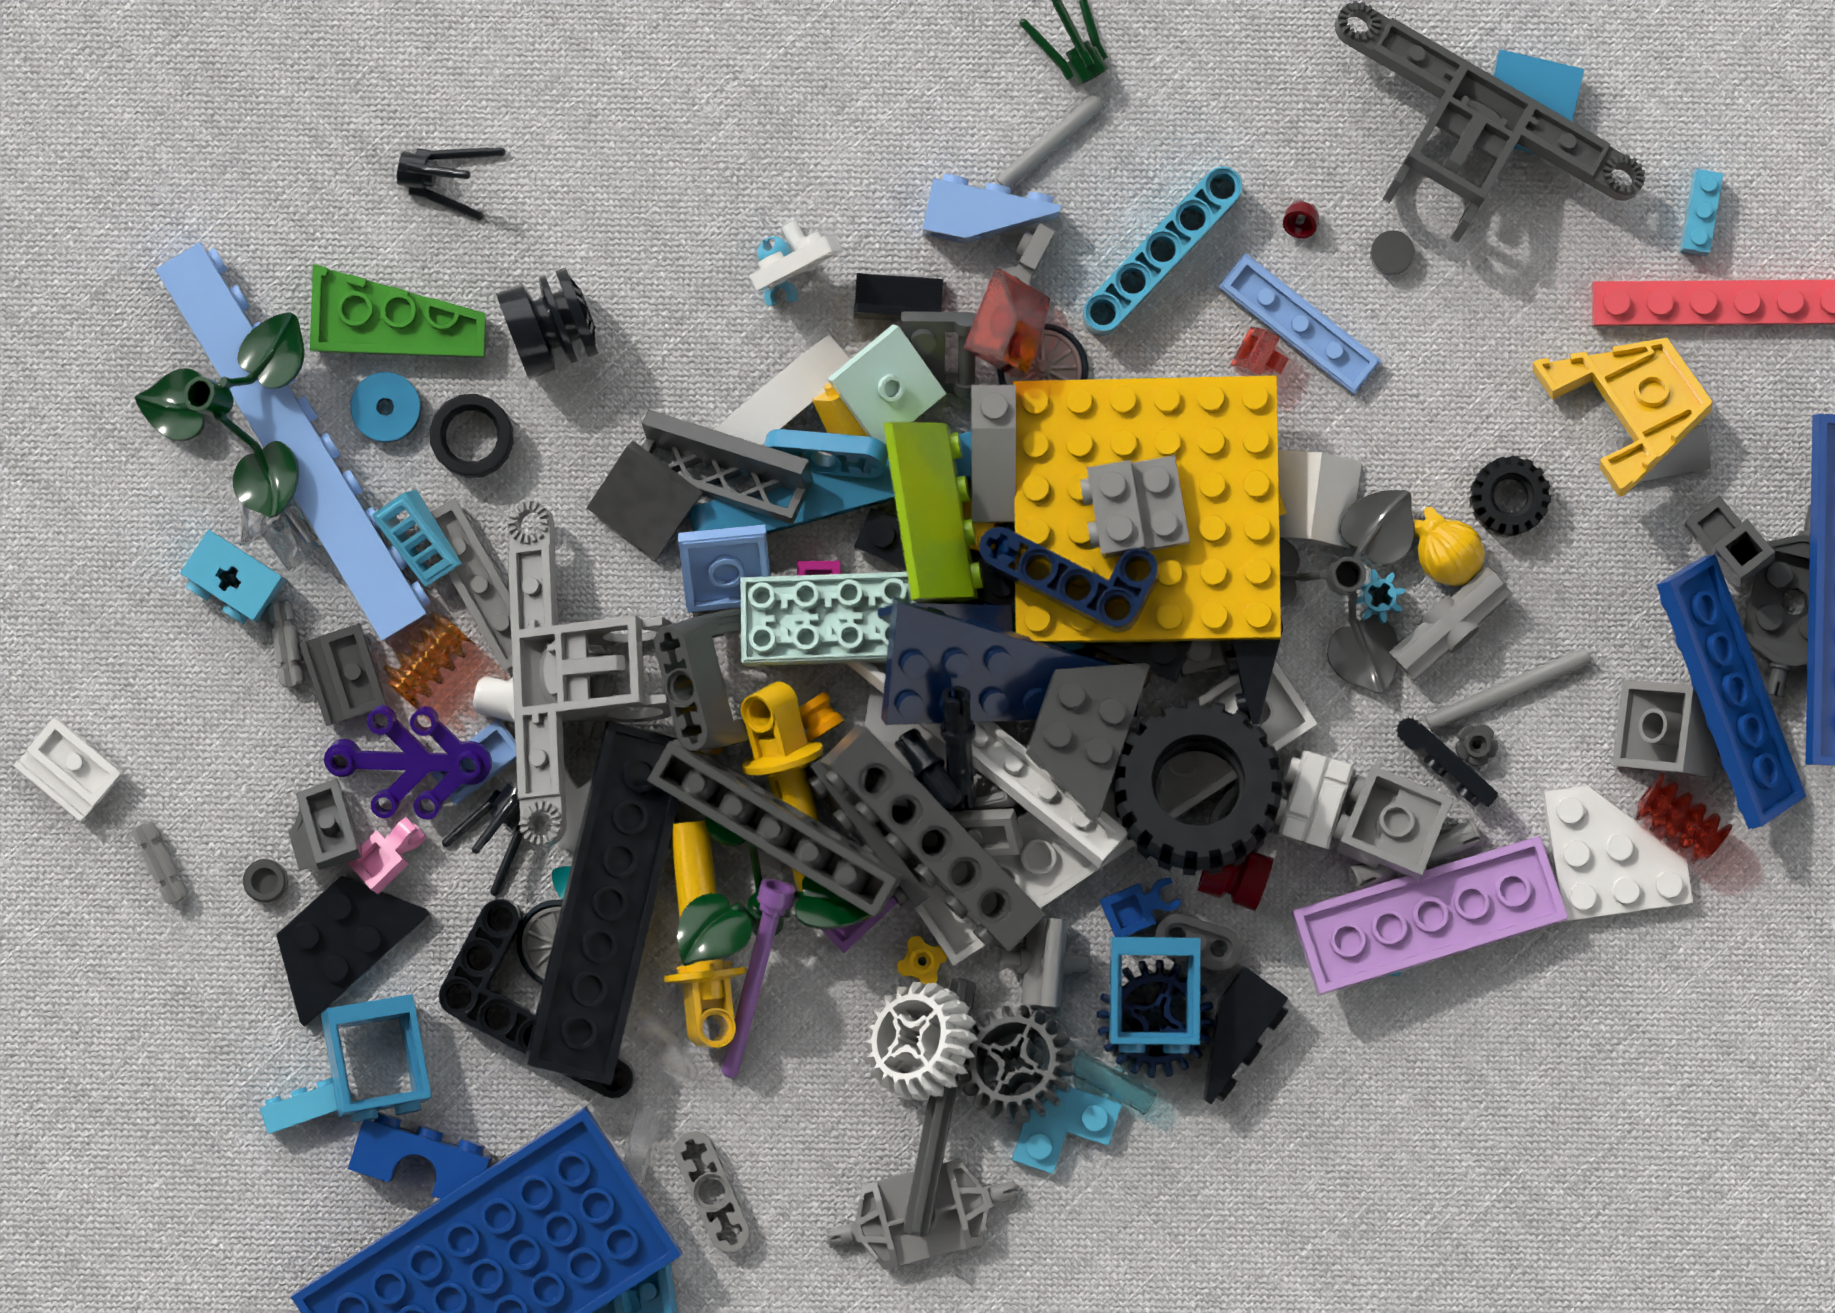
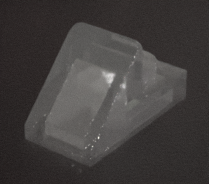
M292 500L282 513L273 518H269L242 505V545L245 546L263 536L288 571L299 566L322 545L320 539Z

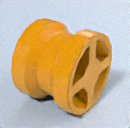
M827 691L799 707L807 741H815L845 721L841 713L834 712L830 706L831 698Z

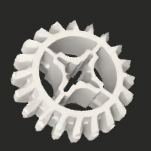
M913 982L910 988L906 986L898 987L896 997L892 995L884 996L886 1007L884 1010L873 1009L878 1019L875 1024L866 1026L872 1033V1038L863 1043L868 1050L872 1051L865 1059L869 1066L874 1067L871 1075L877 1081L882 1082L881 1086L886 1091L897 1094L898 1097L906 1100L928 1101L930 1095L934 1097L943 1096L944 1086L949 1088L957 1087L955 1075L957 1073L961 1075L968 1074L963 1064L966 1058L975 1057L968 1048L969 1044L978 1040L974 1033L969 1032L976 1024L972 1017L967 1015L970 1008L965 1002L959 1000V996L955 992L943 989L942 986L936 983L924 984ZM934 1010L928 1017L923 1015L920 1019H916L920 1014ZM924 1063L925 1066L921 1069L911 1073H907V1071L911 1067H918L920 1064Z

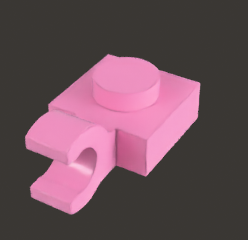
M405 817L387 837L376 830L361 845L362 858L347 863L372 891L379 894L409 865L402 854L420 846L427 836L416 824H413Z

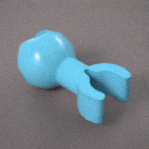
M770 236L759 245L757 257L761 261L777 252H782L783 256L791 253V249L783 238ZM771 239L775 240L773 248L770 244ZM788 281L764 293V299L768 306L777 305L776 293L780 288L786 292L788 302H797L798 300L796 287Z

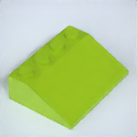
M883 423L911 600L916 603L954 604L977 600V589L984 588L980 562L972 563L970 546L977 545L973 519H965L963 502L970 501L966 476H958L956 459L963 458L959 432L952 433L951 427L947 423Z

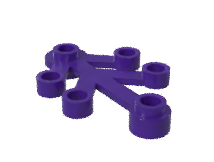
M379 705L367 717L368 728L375 734H386L403 752L361 751L354 741L339 739L332 743L324 755V764L327 770L338 777H347L353 774L356 769L406 770L388 789L380 790L373 797L371 809L380 818L391 817L399 808L400 801L430 771L448 773L432 791L425 790L421 792L414 801L413 808L416 815L425 820L434 818L441 810L443 802L462 783L469 785L478 784L486 779L492 769L491 755L482 744L474 741L461 742L439 720L437 712L428 706L420 707L414 712L410 718V727L418 735H430L446 753H431L396 719L395 712L390 707ZM375 715H385L388 719V725H379L375 721ZM426 715L429 717L431 726L423 727L420 725L418 716ZM334 756H344L347 760V766L341 767L337 765L334 761ZM462 759H472L476 764V769H466L462 764ZM379 798L390 800L392 809H383L379 805ZM421 800H431L435 805V810L429 811L424 809Z

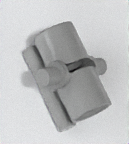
M1042 918L1026 934L1025 947H1019L1018 951H1001L1000 966L1016 968L1018 973H1023L1021 1004L1062 1007L1064 976H1070L1072 972H1088L1089 957L1073 955L1071 950H1066L1068 919Z

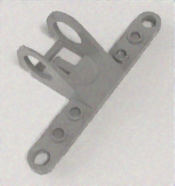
M526 500V502H520L517 507L514 506L512 508L513 511L509 513V520H507L509 532L508 569L517 791L520 802L519 825L521 826L520 832L523 834V837L530 843L540 847H550L562 839L567 827L562 721L645 722L671 717L667 694L645 696L642 641L655 639L656 633L660 628L673 623L663 616L641 619L633 615L558 625L553 516L543 505L535 501ZM530 513L539 514L538 516L541 519L539 520V523H541L538 526L539 529L535 530V533L524 535L521 530V523L524 517ZM628 630V634L611 633L615 631ZM642 630H651L650 632L642 633ZM619 642L628 643L631 694L591 699L590 676L626 671L625 655L589 657L588 645L613 646ZM628 707H652V709L635 711L615 710ZM548 812L552 815L551 818L553 819V826L550 828L552 830L548 831L547 835L537 836L533 827L534 821L541 813Z

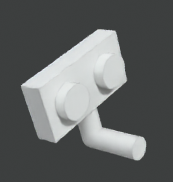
M797 220L783 226L782 231L793 252L786 256H783L782 252H777L758 262L760 270L749 275L756 291H768L802 272L813 271L816 265L843 252L836 236L821 237L819 232H815L805 237Z

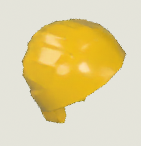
M1425 507L1423 513L1426 519L1424 521L1413 519L1414 537L1420 538L1418 554L1424 573L1433 581L1450 587L1466 585L1483 567L1485 549L1480 535L1471 526L1455 519L1443 518L1434 508Z

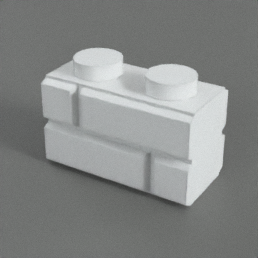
M1306 750L1301 751L1300 758L1291 757L1284 781L1291 783L1287 799H1281L1275 823L1278 825L1276 835L1328 850L1354 766Z

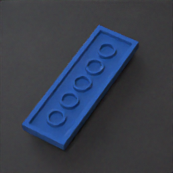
M1716 554L1699 558L1659 582L1656 586L1660 594L1661 605L1666 611L1674 631L1676 645L1682 652L1691 676L1692 687L1698 695L1706 716L1707 727L1712 733L1720 753L1722 767L1727 773L1735 793L1737 807L1744 817L1747 828L1753 829L1764 826L1805 798L1806 794Z

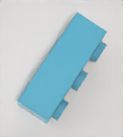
M1696 169L1693 172L1679 252L1707 256L1710 253L1724 173Z
M332 1077L317 1082L318 1088L307 1091L305 1086L291 1091L292 1097L282 1100L280 1096L265 1100L266 1106L259 1109L268 1134L338 1110Z

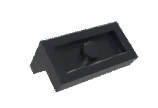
M857 273L854 318L901 321L902 312H941L943 279Z

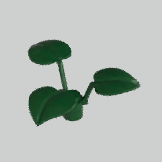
M291 312L278 314L267 319L245 337L239 348L237 359L240 367L250 373L248 376L231 379L222 377L219 382L203 377L193 369L182 368L168 373L153 386L134 397L147 421L161 434L173 440L187 441L193 439L202 432L205 425V415L215 418L216 422L223 424L250 446L254 454L244 456L234 470L232 478L233 488L239 501L248 509L264 514L269 518L278 516L289 505L296 492L299 480L298 461L291 448L283 442L273 441L262 449L257 441L227 418L226 414L230 412L234 403L230 390L231 387L250 385L258 379L266 388L279 389L291 383L299 374L304 362V343L299 320Z
M705 815L706 829L715 841L726 846H738L747 841ZM749 841L747 842L756 892L748 900V910L741 903H735L731 906L728 900L718 893L701 895L692 900L682 912L677 930L678 950L684 966L700 961L731 957L748 945L752 932L757 935L762 911L759 909L760 902L757 900L762 882V874L757 846ZM805 876L802 880L803 892L795 891L791 908L786 910L785 915L779 917L775 935L782 930L784 918L791 916V909L795 903V916L797 920L815 929L846 927L862 922L872 917V915Z

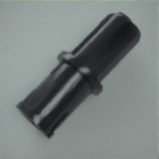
M917 728L902 734L899 740L895 742V747L905 757L915 772L914 777L919 782L925 784L933 797L946 811L957 806L962 801V795L944 770V759L935 755Z

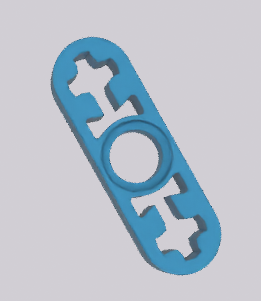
M775 429L768 432L764 442L766 447L807 459L811 472L817 474L875 478L883 474L888 458L887 446L882 441L867 436ZM817 451L825 452V453L831 454L832 456L824 455V454H821V453H819V452H817Z

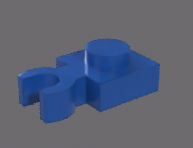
M1162 878L1156 881L1151 891L1144 894L1140 883H1137L1099 900L1114 937H1126L1156 924L1157 922L1152 913L1156 909L1172 911L1182 904L1180 899L1166 903L1160 898V890L1164 886L1173 883L1171 878Z

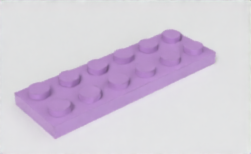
M1541 836L1424 870L1420 880L1404 876L1298 908L1291 912L1318 996L1564 922L1568 919Z

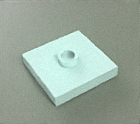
M895 324L891 325L827 378L867 436L876 438L886 444L883 423L913 422L946 395L944 389L901 328Z

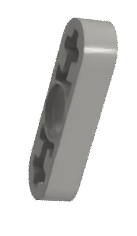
M688 1132L681 1136L675 1145V1159L712 1243L721 1251L735 1252L746 1244L750 1234L749 1224L713 1142L702 1132ZM693 1139L697 1145L704 1143L707 1150L701 1154L702 1161L705 1167L714 1162L717 1171L703 1173L695 1181L692 1180L689 1172L698 1171L696 1163L692 1158L685 1160L682 1152L688 1148L686 1141ZM707 1179H716L724 1186V1198L717 1204H708L700 1197V1185ZM729 1202L732 1203L735 1211L726 1212L728 1220L732 1225L740 1224L742 1231L737 1234L738 1242L733 1244L727 1238L720 1240L717 1233L723 1229L719 1216L710 1221L707 1212H716L723 1209Z

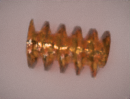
M435 612L430 614V618L435 625L434 629L423 625L418 627L424 641L419 642L411 638L406 641L412 654L407 655L399 651L395 653L401 667L398 669L387 664L383 667L389 678L387 684L416 709L422 707L416 696L417 693L429 698L433 695L428 684L429 680L438 684L445 682L439 670L440 667L450 671H454L457 668L451 655L454 654L462 658L468 656L463 641L477 645L445 616Z

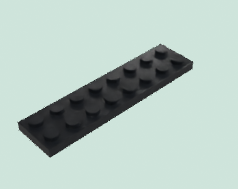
M606 721L523 1065L612 1085L679 799L647 780L667 744L678 738L612 721Z

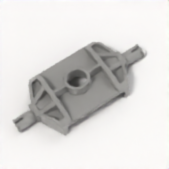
M960 1158L943 1163L934 1206L935 1219L931 1223L930 1232L927 1237L912 1236L903 1230L914 1171L870 1183H863L856 1220L852 1221V1224L829 1230L826 1229L827 1238L841 1235L840 1237L829 1239V1246L832 1248L833 1246L854 1240L857 1243L862 1242L880 1266L887 1270L981 1245L988 1209L993 1207L992 1204L1019 1198L1017 1190L1003 1193L1006 1190L1016 1188L1015 1182L1012 1180L988 1188L987 1185L982 1186Z

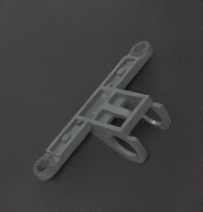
M1358 1L1346 4L1335 20V32L1343 43L1440 98L1382 200L1390 204L1411 168L1470 201L1450 237L1453 241L1458 243L1471 224L1516 143L1615 200L1626 201L1632 199L1644 185L1646 178L1644 177L1645 170H1642L1641 163L1638 164L1636 162L1637 159H1631L1629 155H1624L1610 147L1611 144L1398 20L1394 18L1389 19L1377 12V10L1372 9L1371 5L1366 6L1365 2L1360 4ZM1351 17L1362 19L1366 23L1368 30L1366 32L1362 31L1361 34H1359V31L1354 32L1355 29H1350V24L1347 25V19ZM1435 126L1459 139L1444 167L1420 153ZM1472 147L1495 160L1479 187L1457 175ZM1613 170L1626 172L1630 176L1632 184L1626 185V187H1624V184L1620 186L1619 182H1614L1616 179L1612 178L1613 173L1611 172Z

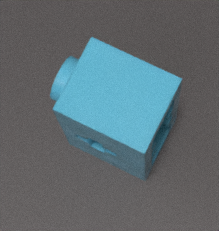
M209 529L180 572V574L189 579L185 586L206 601H208L211 594L226 603L222 611L242 624L248 618L259 623L287 580ZM236 570H239L236 578L241 581V584L237 589L229 586L225 591L226 582L221 579L225 571L233 574Z

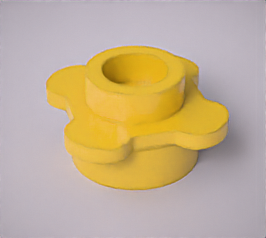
M920 936L911 937L907 941L908 951L904 959L897 963L899 974L904 977L911 975L924 984L936 983L938 979L936 973L940 964L947 960V955L941 946L933 947L926 944ZM920 957H925L927 960L923 966L918 963Z

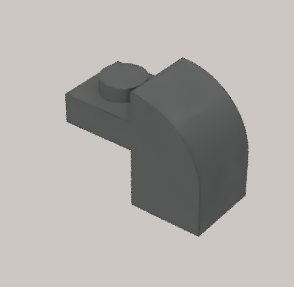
M1720 496L1685 521V527L1709 555L1716 554L1724 577L1737 587H1740L1775 560V551L1750 521L1746 519L1744 522H1741Z

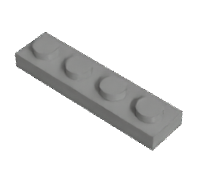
M454 498L431 511L462 563L450 571L448 575L502 670L505 672L512 668L510 593L458 501ZM437 553V556L441 561L443 558L439 553Z

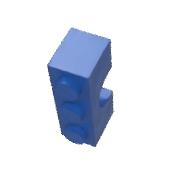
M378 1112L379 1118L363 1120L348 1169L391 1182L394 1180L400 1161L405 1156L421 1155L427 1158L436 1170V1183L431 1196L441 1199L488 1169L492 1156L483 1154L485 1146L479 1143L460 1139L459 1145L442 1141L444 1133L419 1125L417 1132L400 1127L402 1119Z

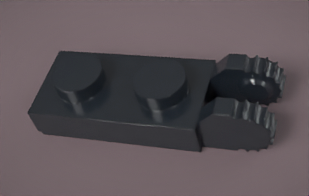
M1413 717L1403 718L1396 725L1397 737L1399 736L1400 740H1404V744L1409 749H1424L1428 755L1423 761L1442 778L1447 772L1453 775L1461 783L1456 791L1474 807L1480 801L1489 807L1498 797V792L1422 723L1418 724V720H1414Z

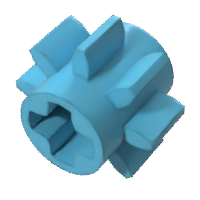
M1375 569L1369 571L1370 583H1364L1358 589L1360 594L1357 599V605L1360 604L1363 610H1365L1361 620L1364 621L1371 614L1378 616L1379 622L1384 624L1387 622L1386 611L1388 609L1394 613H1400L1403 610L1395 602L1397 596L1402 595L1406 590L1403 588L1395 589L1391 583L1395 576L1394 573L1389 574L1385 579H1378ZM1382 587L1385 590L1383 598L1388 602L1387 604L1381 603L1374 607L1371 604L1373 596L1368 593V590L1374 591Z

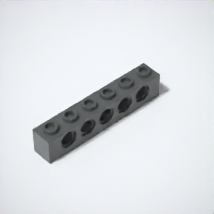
M856 725L820 761L828 770V773L824 776L827 782L841 795L846 791L852 795L858 802L854 807L856 812L871 826L878 823L888 833L884 838L885 842L899 856L904 857L908 854L918 864L914 872L929 887L933 888L937 884L948 895L943 900L947 907L961 919L967 915L977 926L973 933L990 950L997 946L1010 952L1046 915L867 727ZM874 767L879 775L878 783L872 790L865 791L861 782L862 776L866 770ZM905 799L908 804V814L902 821L895 822L891 813L892 807L898 800ZM934 830L938 836V844L933 851L925 853L921 845L922 838L928 831ZM964 861L968 869L967 876L962 882L955 884L951 877L952 869L958 862ZM994 892L997 897V905L991 913L984 915L981 910V901L986 894Z
M678 739L667 744L647 780L873 917L884 912L905 876V873L704 752L690 751L684 748Z

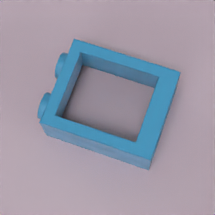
M1110 937L1109 1043L1119 1044V1052L1145 1053V1044H1163V1053H1189L1190 1045H1200L1201 938ZM1122 955L1187 956L1186 1032H1121Z
M413 994L326 1008L321 1013L339 1118L351 1116L352 1123L363 1122L364 1119L379 1118L377 1111L394 1108L395 1115L421 1111L420 1103H425L432 1096ZM399 1019L412 1091L352 1102L339 1029Z

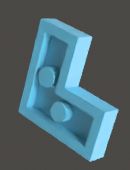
M1073 1087L1070 1088L1069 1092H1062L1057 1089L1055 1094L1061 1101L1059 1106L1052 1105L1049 1100L1045 1102L1043 1106L1047 1114L1043 1117L1037 1113L1035 1108L1030 1110V1122H1023L1011 1160L1053 1174L1067 1132L1109 1146L1122 1106L1121 1103Z

